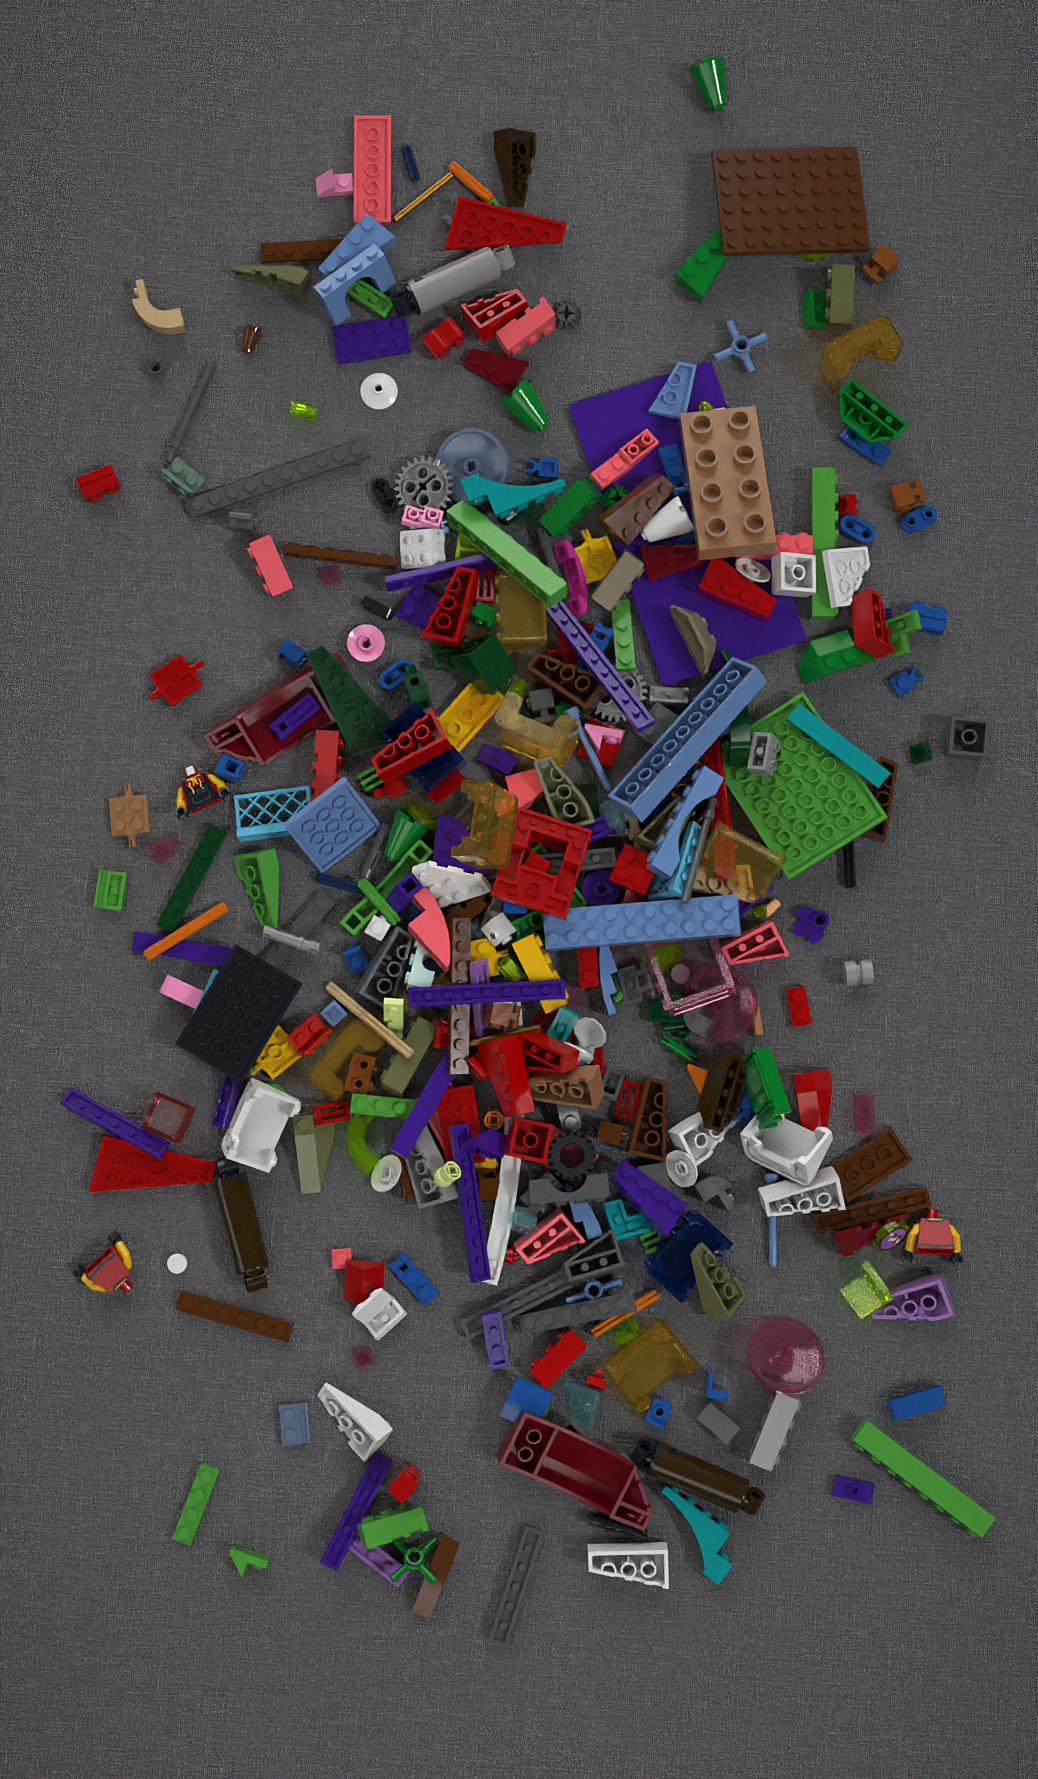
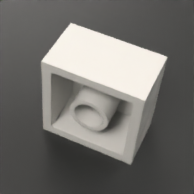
M780 552L771 557L772 595L806 598L816 593V555Z

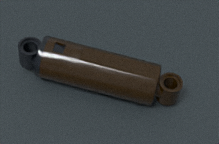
M226 1157L215 1159L219 1179L212 1181L236 1275H243L248 1293L268 1287L263 1269L269 1267V1262L247 1172L239 1173L238 1162Z
M640 1439L630 1456V1459L637 1467H646V1475L734 1513H737L741 1508L742 1511L749 1515H756L765 1499V1494L761 1489L754 1486L749 1487L748 1479L660 1441H657L654 1446L650 1441Z

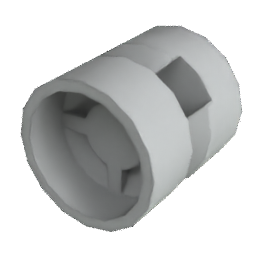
M871 959L861 960L858 964L855 961L843 962L842 971L845 986H856L858 982L864 985L873 984L874 972Z

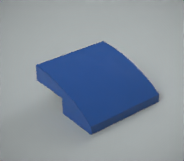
M517 1376L500 1416L515 1423L524 1411L542 1418L553 1392Z

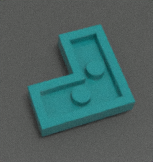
M622 1199L603 1203L602 1208L609 1229L613 1228L617 1241L652 1231L641 1214L627 1217Z

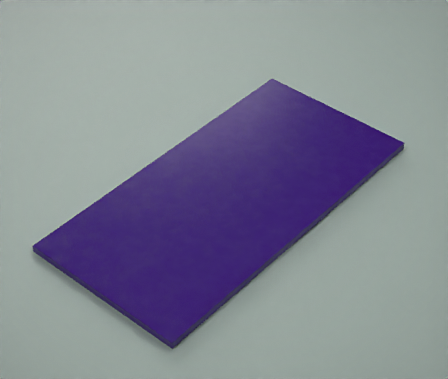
M711 360L697 364L687 413L709 411L712 408L725 407L727 409ZM671 373L569 405V410L591 473L617 454L620 448L645 429H648L659 441V444L615 483L612 482L602 491L595 484L602 494L609 487L615 485L624 486L632 492L637 485L652 474L664 475L666 477L658 454V449L665 446L677 445L685 469L679 428L680 420L648 413ZM682 482L676 484L677 488L682 486ZM616 493L615 499L612 500L616 501L617 503L621 500V498H619L618 493ZM672 494L668 496L655 514L673 499ZM681 494L679 498L693 524L689 494ZM602 496V497L600 498V502H601L603 511L605 512L606 509H605L604 506H603V502H602L603 496ZM639 532L629 546L618 544L614 539L613 541L619 557L622 555L623 549L626 548L644 563L640 545L676 546L677 540L681 535L649 542L648 539L644 540L641 532ZM735 557L721 558L737 570L735 566L737 559ZM711 559L700 567L653 582L649 581L644 564L642 567L645 569L639 578L635 577L631 582L633 586L630 589L662 687L701 675L669 613L670 606L675 605L699 613L701 618H705L708 624L707 630L709 634H713L717 642L708 672H711L726 665L720 654V651L725 648L731 657L746 661L805 642L807 639L792 596L772 595L771 578L767 582L753 581L754 584L776 599L767 622H764L697 593V590ZM755 560L764 565L771 573V560Z

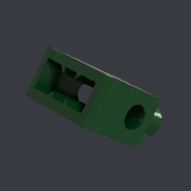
M415 664L406 666L404 668L406 676L403 678L414 712L432 707L431 697L422 672H417Z

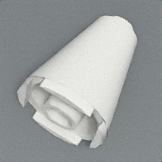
M677 496L654 514L640 532L644 540L648 539L649 542L692 532L694 531V526L681 499Z

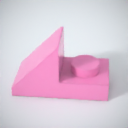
M330 169L316 178L317 197L354 194L352 173L333 175V170Z
M586 723L584 727L589 741L597 753L600 750L601 740H605L608 744L621 742L623 731Z

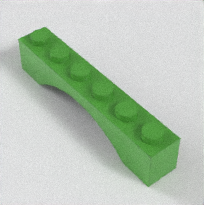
M419 839L375 889L386 899L395 885L410 872L412 873V867L429 861L432 855H434V851ZM366 896L340 923L356 937L370 923L373 916H376L380 911Z

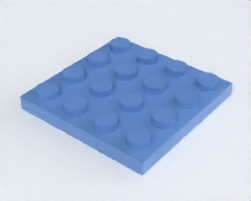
M342 777L282 824L321 873H324L381 827L379 821L345 777Z

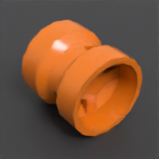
M498 1111L488 1112L484 1120L485 1125L488 1128H501L504 1123L503 1115Z

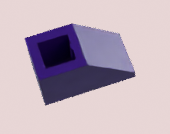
M410 872L395 885L385 900L399 915L413 902V896L423 889L424 886Z

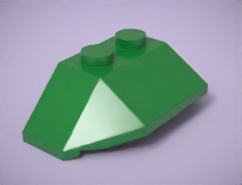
M850 378L839 390L840 421L869 444L896 440L909 426V423L853 378Z
M844 630L810 641L797 668L804 685L873 663L875 658L856 647L853 641L854 634Z

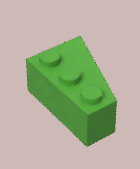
M406 1502L398 1505L399 1509L381 1511L380 1516L373 1518V1515L362 1518V1522L357 1524L363 1548L370 1549L392 1542V1540L402 1536L404 1538L411 1536L410 1533L418 1530L428 1531L422 1507Z

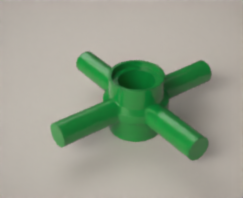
M435 1537L431 1538L420 1549L417 1547L409 1549L400 1538L392 1540V1543L404 1555L403 1564L389 1576L392 1582H396L407 1571H419L431 1584L437 1580L433 1573L424 1565V1556L438 1544ZM416 1557L419 1561L411 1562L409 1558Z

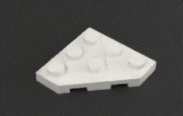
M867 546L822 551L831 608L845 607L851 604L853 593L858 590L863 580L864 572L870 567Z
M432 861L412 867V873L428 889L440 908L491 892V884L481 873H465L461 868L449 865L445 868L437 866V863Z

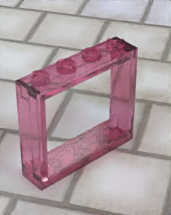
M709 938L708 941L725 984L674 1002L670 998L653 951L681 941L644 944L646 949L642 951L645 960H650L652 966H649L652 978H657L658 982L655 983L658 994L662 993L664 997L661 1000L664 1011H669L670 1016L737 993L735 983L717 938Z

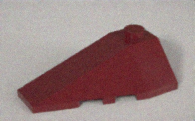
M905 1212L832 1230L831 1234L836 1253L842 1254L843 1257L853 1255V1251L859 1250L909 1218L910 1214Z

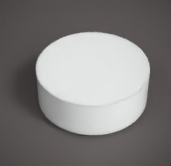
M179 1253L170 1256L167 1261L168 1269L176 1274L183 1272L188 1265L187 1258Z

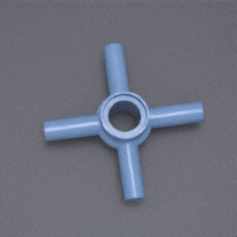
M733 320L728 321L726 325L733 338L731 347L714 354V359L719 361L730 355L742 358L748 373L751 374L756 370L748 354L752 346L768 340L767 334L763 333L748 339L745 336L739 335ZM742 344L744 345L745 349L740 350L736 347V345Z
M618 1277L603 1284L594 1279L587 1280L584 1291L567 1297L566 1301L568 1305H571L586 1298L588 1300L603 1298L605 1291L622 1285V1280ZM592 1286L599 1287L600 1291L597 1296H590L589 1289Z

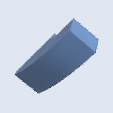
M568 1183L564 1184L566 1192L575 1191ZM574 1200L569 1201L574 1222L583 1221L587 1239L603 1236L600 1225L587 1202L574 1204Z

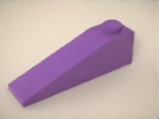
M942 1272L922 1277L866 1299L873 1319L896 1320L897 1318H905L910 1320L928 1319V1321H937L954 1316L949 1288Z

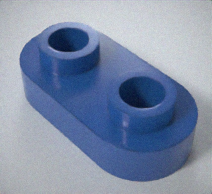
M925 506L907 513L901 519L900 526L904 532L914 533L933 525L938 517L937 511L932 506ZM925 513H930L931 517H926ZM909 519L914 521L913 525L908 523Z
M845 515L840 521V530L861 544H869L875 538L876 532L874 527L854 515ZM846 523H850L852 528H847ZM862 533H867L868 537L864 538Z
M401 659L385 670L379 677L381 687L385 690H393L402 684L406 673L401 672V668L412 665V663L407 659ZM388 678L393 680L391 684L386 683Z

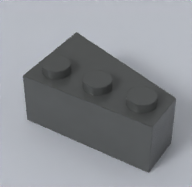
M613 1228L563 1263L560 1270L566 1287L623 1269L625 1264Z

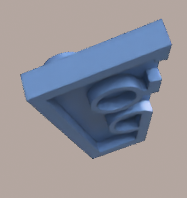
M678 361L648 413L680 420V414L687 413L697 365Z

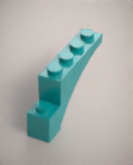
M478 473L460 480L469 505H479L487 498L495 518L500 517L501 519L510 516V512L515 510L520 512L527 509L528 505L534 502L540 504L548 496H559L566 489L563 478L534 486L500 484L484 479Z
M664 1483L660 1488L661 1492L679 1508L696 1535L703 1559L702 1573L719 1585L733 1566L729 1555L722 1550L720 1553L718 1552L730 1535L727 1529L728 1525L720 1519L718 1521L711 1517L712 1513L706 1508H698L695 1505L696 1501L688 1495L684 1497L679 1493L680 1489Z

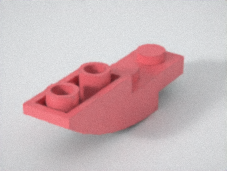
M645 429L620 448L617 454L590 473L589 477L602 491L638 464L659 444V441L648 429Z

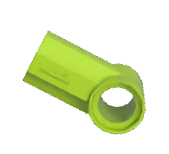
M509 956L499 962L497 969L509 982L530 981L527 974Z

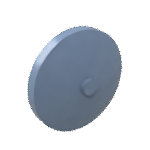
M465 428L451 434L442 443L436 459L440 460L439 465L442 463L446 464L444 470H451L448 476L454 477L450 483L454 484L455 487L451 488L450 491L454 492L455 495H449V497L457 502L463 499L468 502L460 480L478 473L484 479L505 484L509 475V458L504 445L495 435L479 428Z

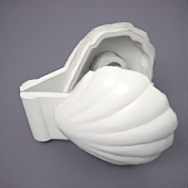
M584 1017L578 1019L573 1027L574 1034L579 1040L578 1047L564 1042L580 1050L577 1065H580L581 1062L590 1064L594 1060L595 1048L603 1046L606 1042V1032L603 1026L596 1019Z

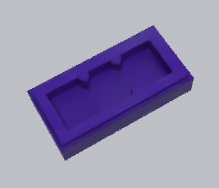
M835 1475L831 1495L871 1504L875 1484Z

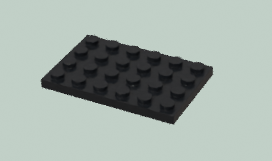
M235 944L175 1045L243 1084L303 983Z

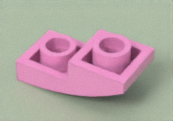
M406 505L401 524L415 528L439 529L444 511L425 506V510Z

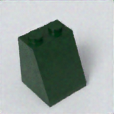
M495 634L473 637L448 658L482 695L496 694L500 691V687L503 684L509 683L513 679L512 676L517 673L516 668Z

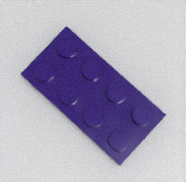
M406 316L332 327L338 365L412 353Z

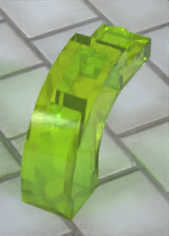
M356 1114L348 1130V1149L357 1166L366 1174H369L381 1160L380 1157L369 1149L365 1140L367 1127L376 1116L363 1114L364 1118H361Z

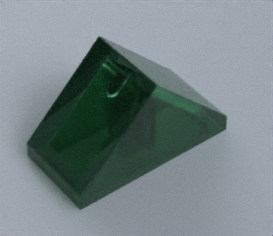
M596 783L576 785L577 789L588 801L594 819L600 817Z

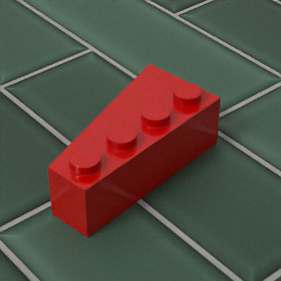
M457 566L446 587L445 593L438 601V606L434 613L431 614L426 628L421 633L424 641L461 649L480 577L476 570Z
M519 1035L499 1037L477 1045L505 1118L534 1112L535 1108Z

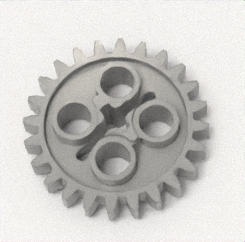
M421 456V461L414 458V464L407 461L409 467H401L404 473H397L401 479L395 480L399 487L394 488V490L399 492L395 497L402 499L398 504L401 506L405 505L403 510L405 511L406 505L425 510V506L441 510V507L448 508L446 501L452 502L449 495H455V493L450 491V489L454 488L455 485L450 483L454 477L448 476L451 470H444L446 464L442 463L439 465L440 460L436 459L433 462V458L430 456L427 461L424 456ZM427 469L428 475L422 479L421 472ZM437 482H440V483H441V488H440V490L435 491V490H434V485H435ZM415 484L414 492L409 493V486ZM423 484H425L426 487H427V490H426V491H425L424 488L422 487ZM428 496L429 502L423 506L422 499Z
M638 669L636 671L618 672L625 682L631 681L634 684L631 690L640 702L647 701V698L642 695L648 693L647 689H642V687L646 686V682H640L643 679V675L637 676ZM612 699L606 704L600 701L596 706L595 715L597 716L601 713V720H604L607 716L609 723L613 718H615L616 723H619V718L626 722V717Z

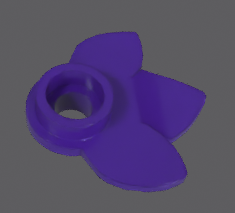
M807 906L796 909L794 912L800 920L795 924L793 933L798 936L808 935L811 944L818 942L823 937V929L829 924L828 915L823 911H815ZM817 917L822 918V924L816 923Z

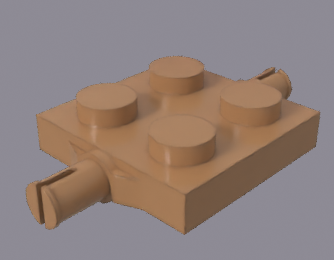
M132 783L124 784L125 795L118 798H109L112 837H128V848L132 849L137 848L136 836L151 833L148 795H133Z

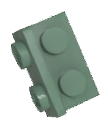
M178 457L166 469H161L164 475L162 478L170 485L174 483L178 487L177 490L185 497L186 495L191 498L194 497L207 482L206 479Z

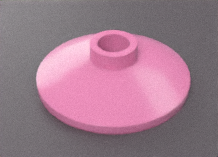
M364 624L357 626L350 632L347 639V647L349 653L356 660L371 662L383 653L385 639L377 627ZM364 642H369L370 646L365 648L363 644Z

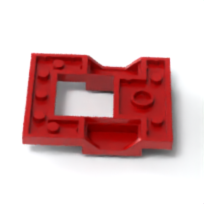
M519 807L490 896L565 920L593 830ZM531 833L568 844L558 876L521 865Z

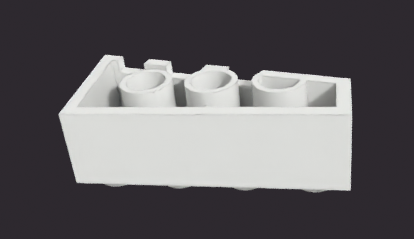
M832 1166L818 1170L808 1186L787 1179L758 1188L761 1205L768 1217L792 1215L793 1212H802L804 1214L810 1213L813 1210H821L822 1212L836 1208L838 1210H846L840 1180Z
M666 1542L587 1544L589 1572L611 1577L617 1576L625 1578V1580L644 1582L647 1585L652 1586L653 1584L669 1589L668 1548Z

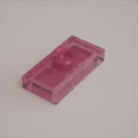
M853 1094L855 1133H875L874 1094Z

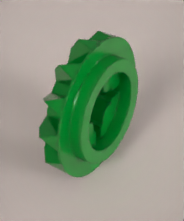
M615 485L609 487L603 494L602 502L604 508L607 509L611 505L616 504V501L612 500L615 499L616 493H618L619 498H622L624 495L629 494L630 491L624 486Z

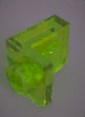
M630 1317L626 1318L631 1328L627 1331L624 1328L616 1332L617 1336L614 1337L617 1346L638 1337L637 1331L640 1329L635 1319L631 1321Z

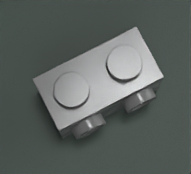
M754 732L747 769L754 776L772 777L773 771L776 770L777 762L775 759L776 753L780 750V742L772 733Z

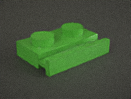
M99 869L93 907L122 911L128 873Z

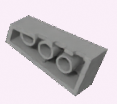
M426 1125L407 1159H405L419 1209L459 1197L454 1181L448 1187H441L434 1179V1173L445 1163Z
M774 1383L776 1392L775 1395L770 1394L767 1406L769 1412L768 1414L764 1413L761 1419L760 1428L762 1430H758L749 1453V1463L772 1471L774 1465H778L780 1460L779 1451L785 1447L788 1438L786 1437L787 1431H791L795 1419H793V1416L801 1408L802 1402L800 1401L799 1393H797L799 1392L798 1386L791 1387V1385L784 1386V1384Z

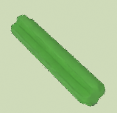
M366 878L359 881L358 887L393 926L397 925L401 921V917Z

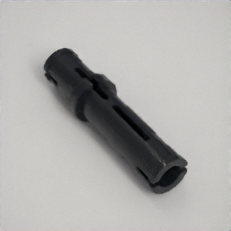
M592 1512L588 1518L587 1525L604 1529L605 1532L619 1533L644 1542L646 1540L648 1529L642 1531L609 1516L605 1517Z

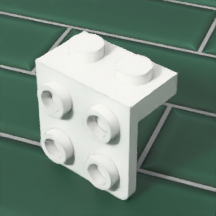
M443 529L401 531V567L403 569H415L445 563V537Z
M383 1288L374 1290L365 1302L357 1305L352 1315L362 1322L379 1341L407 1313L391 1294Z

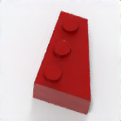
M518 289L494 295L495 298L488 300L478 299L477 303L466 305V303L460 304L464 321L482 343L494 337L498 330L514 318L517 320L526 314L524 310L528 308V302Z

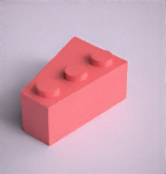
M544 296L539 299L540 304L532 310L528 307L524 310L526 313L524 316L517 320L514 318L496 332V340L508 357L512 354L513 356L519 354L525 346L535 344L538 338L543 335L548 336L554 331L556 314Z
M270 534L249 542L250 547L247 550L251 559L256 558L258 565L255 568L259 577L264 576L266 582L263 583L267 594L271 593L273 597L293 588Z
M770 920L742 933L741 936H736L718 945L725 962L729 965L790 956L773 921Z
M558 1206L513 1244L525 1262L530 1264L551 1256L552 1253L560 1250L564 1251L570 1246L586 1241Z

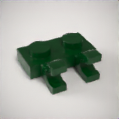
M658 989L656 991L658 997L653 999V1002H648L647 1022L685 1023L684 1009L687 1004H681L684 990H671L672 1003H663L665 989Z

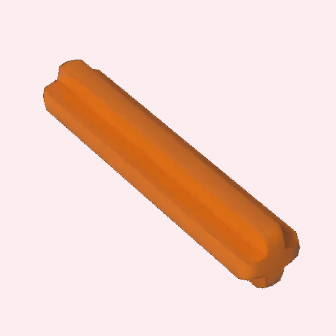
M455 161L451 162L448 170L483 201L488 202L493 199V194L458 163Z

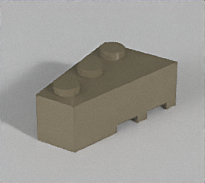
M626 548L623 549L622 555L613 563L610 571L604 576L591 595V598L609 611L612 608L616 609L622 601L619 599L623 593L627 594L633 586L631 584L635 577L639 578L645 570L642 568L644 566L643 561Z

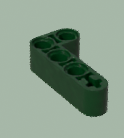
M748 705L728 725L730 727L728 733V767L748 766L750 755Z

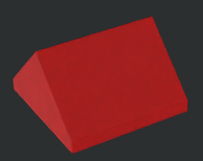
M346 1259L344 1298L359 1305L365 1302L374 1290L384 1289L385 1262Z

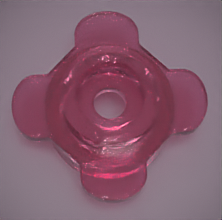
M337 566L321 568L320 573L323 576V585L328 586L329 584H338L340 582V577H338L339 568Z
M368 1346L364 1347L363 1350L353 1352V1358L356 1359L358 1369H363L364 1366L375 1363V1358L370 1353L371 1348Z

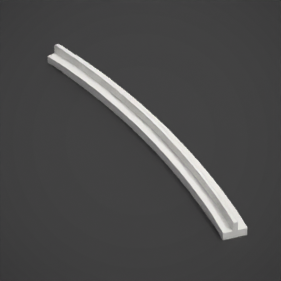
M513 1002L511 1012L513 1011V1006H521V1002ZM522 1010L520 1011L517 1029L523 1028ZM511 1020L508 1022V1027L504 1026V1032L514 1030L509 1028ZM519 1115V1116H514V1117L524 1118V1115ZM511 1117L505 1118V1135L508 1134ZM504 1155V1158L501 1159L500 1183L487 1243L491 1279L482 1281L496 1286L508 1244L521 1165L520 1158Z

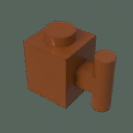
M883 244L870 258L868 265L872 268L865 264L861 271L878 285L882 281L878 273L884 279L889 274L892 276L899 268L897 264L900 258Z
M919 479L912 482L914 489H911L909 481L890 486L888 495L894 513L910 511L915 504V497L918 498L919 504L926 502Z
M512 1003L487 1004L483 1022L489 1023L490 1028L500 1029L501 1026L508 1027V1022L511 1020L509 1028L517 1029L521 1006L514 1005L511 1012Z

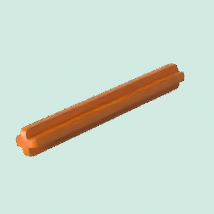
M221 902L144 950L145 958L149 961L228 912V907L224 902Z

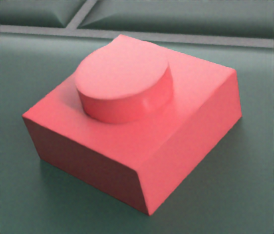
M352 1248L332 1249L333 1269L345 1268L346 1259L352 1260Z

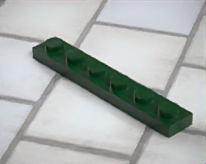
M209 824L156 924L157 926L171 933L176 931L228 833Z

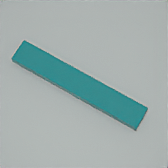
M800 704L788 716L787 720L876 788L879 789L891 774V772Z

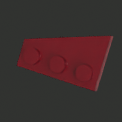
M472 348L463 361L462 366L507 394H510L529 366V361Z
M640 545L650 582L705 565L703 560L698 561L696 545Z

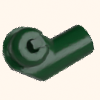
M662 1023L663 1032L674 1031L681 1039L688 1038L689 1029L683 1023Z

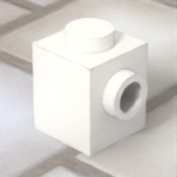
M503 912L492 918L481 928L494 947L501 943L503 945L507 944L513 939L511 935L516 931Z
M374 915L365 933L383 942L392 926L384 916L379 915V917H376Z

